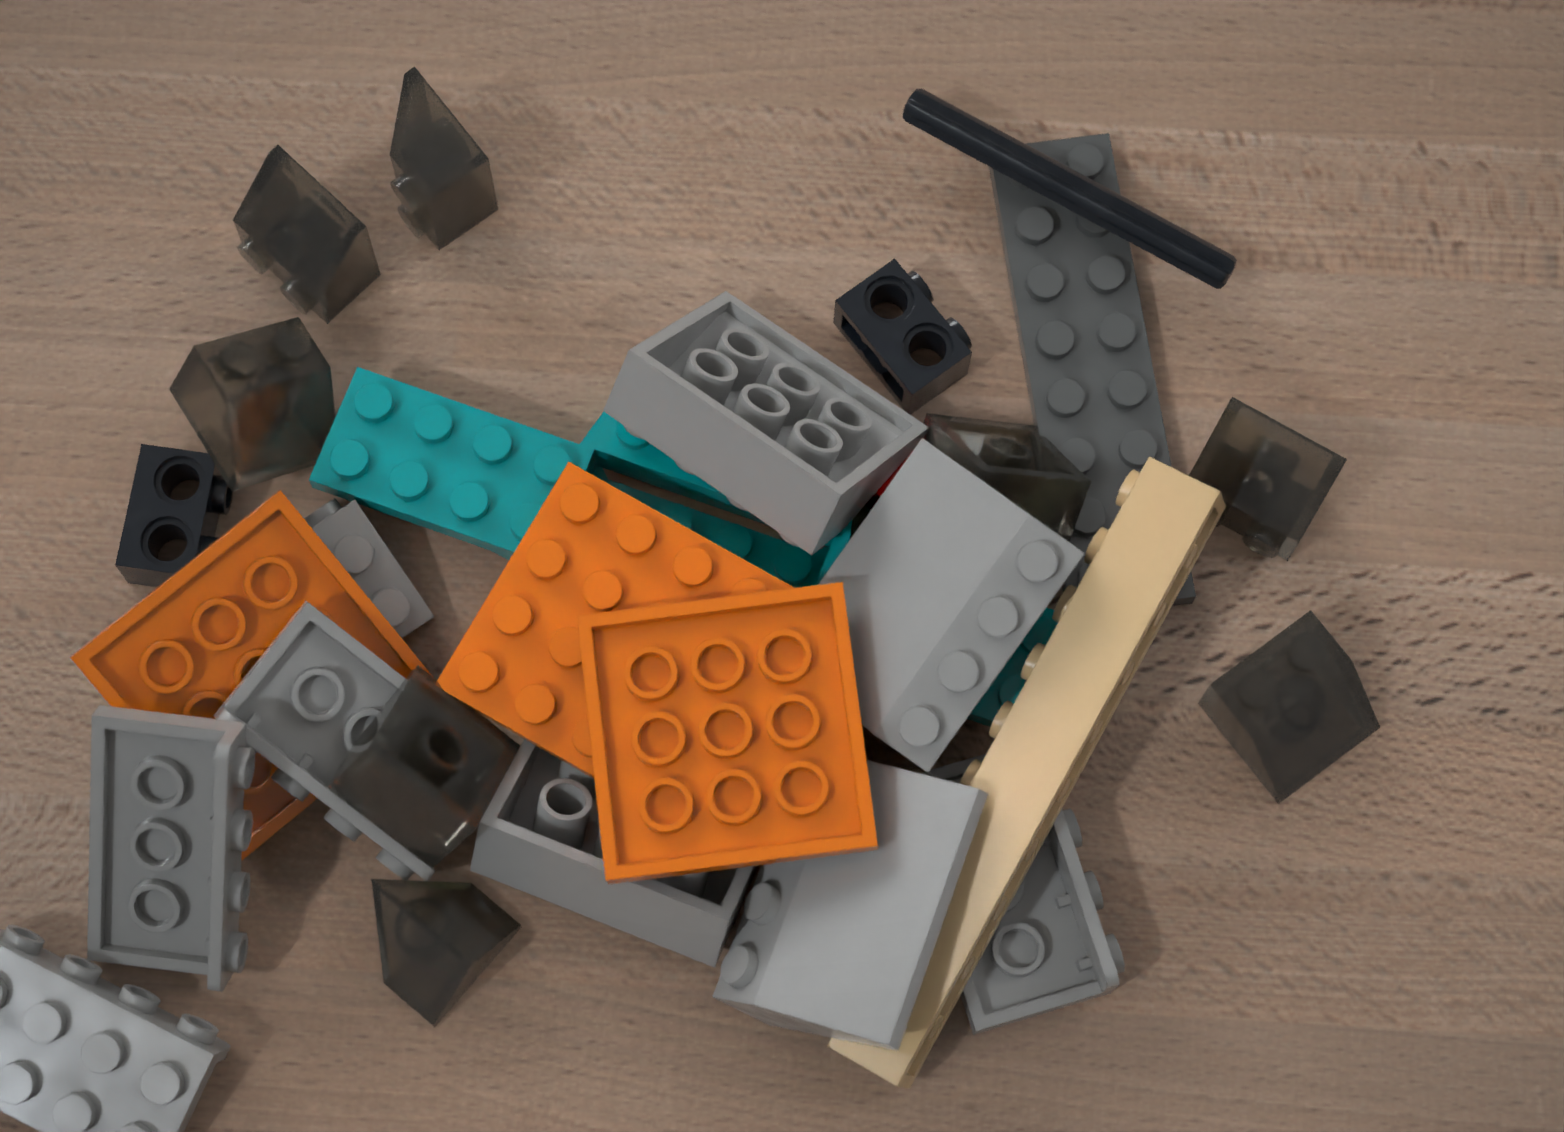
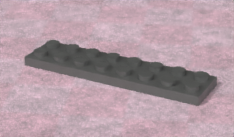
M1109 133L1025 143L1120 194ZM989 167L1051 527L1053 531L1086 554L1096 532L1101 527L1109 530L1121 509L1120 506L1116 505V498L1127 475L1133 469L1141 472L1148 457L1172 467L1130 242ZM1085 554L1062 584L1063 592L1069 585L1078 587L1089 567V564L1084 562ZM1192 572L1188 575L1172 606L1192 604L1196 598Z

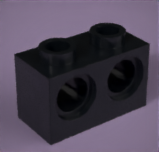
M894 258L835 300L833 323L904 411L911 415L967 375L972 355L970 350L972 343L959 322L952 317L945 320L931 303L933 302V295L922 277L915 271L907 274ZM887 302L897 305L903 311V314L897 318L885 319L878 316L872 308L877 304ZM918 349H930L940 356L941 361L933 366H923L916 363L910 354Z
M141 444L115 564L127 583L158 587L219 538L215 537L219 514L227 515L230 511L234 483L232 477H227L228 474L217 454ZM185 480L200 482L198 490L190 498L185 500L171 499L173 489L180 482ZM176 539L187 541L185 551L177 559L172 561L158 560L159 551L167 542Z

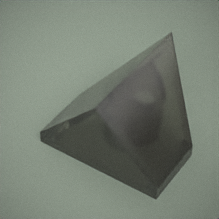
M371 879L383 982L435 1028L522 926L472 883Z

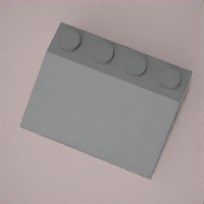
M727 291L629 349L603 409L605 413L623 424L624 428L631 435L646 440L672 458L679 468L689 474L698 476L724 494L731 504L739 509L750 512L776 530L787 543L800 547L811 555L843 531L914 450L920 440L925 437L929 429L928 426Z
M923 438L818 585L843 582L862 725L928 773L1085 553Z
M524 739L479 822L470 871L715 968L738 917L758 865L607 884L605 880L595 780Z
M866 760L878 850L761 865L754 886L746 897L744 913L731 948L723 959L720 970L721 975L712 997L770 1026L898 1050L988 794L979 788Z

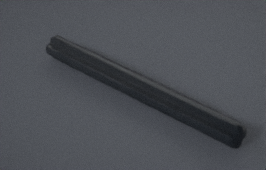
M916 89L907 100L903 109V119L905 122L1216 289H1221L1233 273L1237 262L1234 255L924 89Z

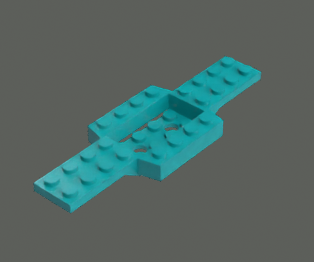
M360 367L356 368L309 478V482L314 489L351 502L356 500L362 506L490 550L510 560L567 463L570 462L795 588L813 586L820 583L849 542L852 525L851 520L843 531L825 544L827 547L811 555L802 548L793 546L786 541L609 480L603 468L767 525L750 512L739 509L731 504L724 494L698 476L689 474L679 468L672 458L646 440L631 435L624 428L623 424L604 411L581 443L577 444ZM1045 608L969 714L968 720L991 727L1001 706L1006 701L1015 703L1027 681L1021 678V672L1027 657L1036 644L1042 643L1046 646L1058 622L1053 620V609Z

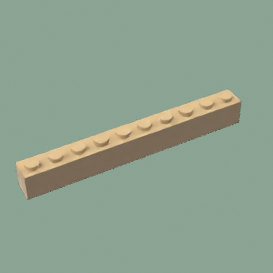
M1148 457L1141 472L1133 469L1125 478L1116 498V505L1120 506L1121 509L1110 529L1101 527L1091 540L1084 558V562L1089 564L1086 573L1078 587L1069 585L1061 595L1053 613V620L1058 622L1046 646L1038 643L1030 652L1021 672V678L1027 681L1015 703L1006 701L1001 706L989 731V736L995 738L982 762L978 759L971 762L959 783L979 788L986 792L988 796L899 1049L893 1050L831 1038L827 1045L897 1087L910 1089L1226 507L1219 490L1154 458Z

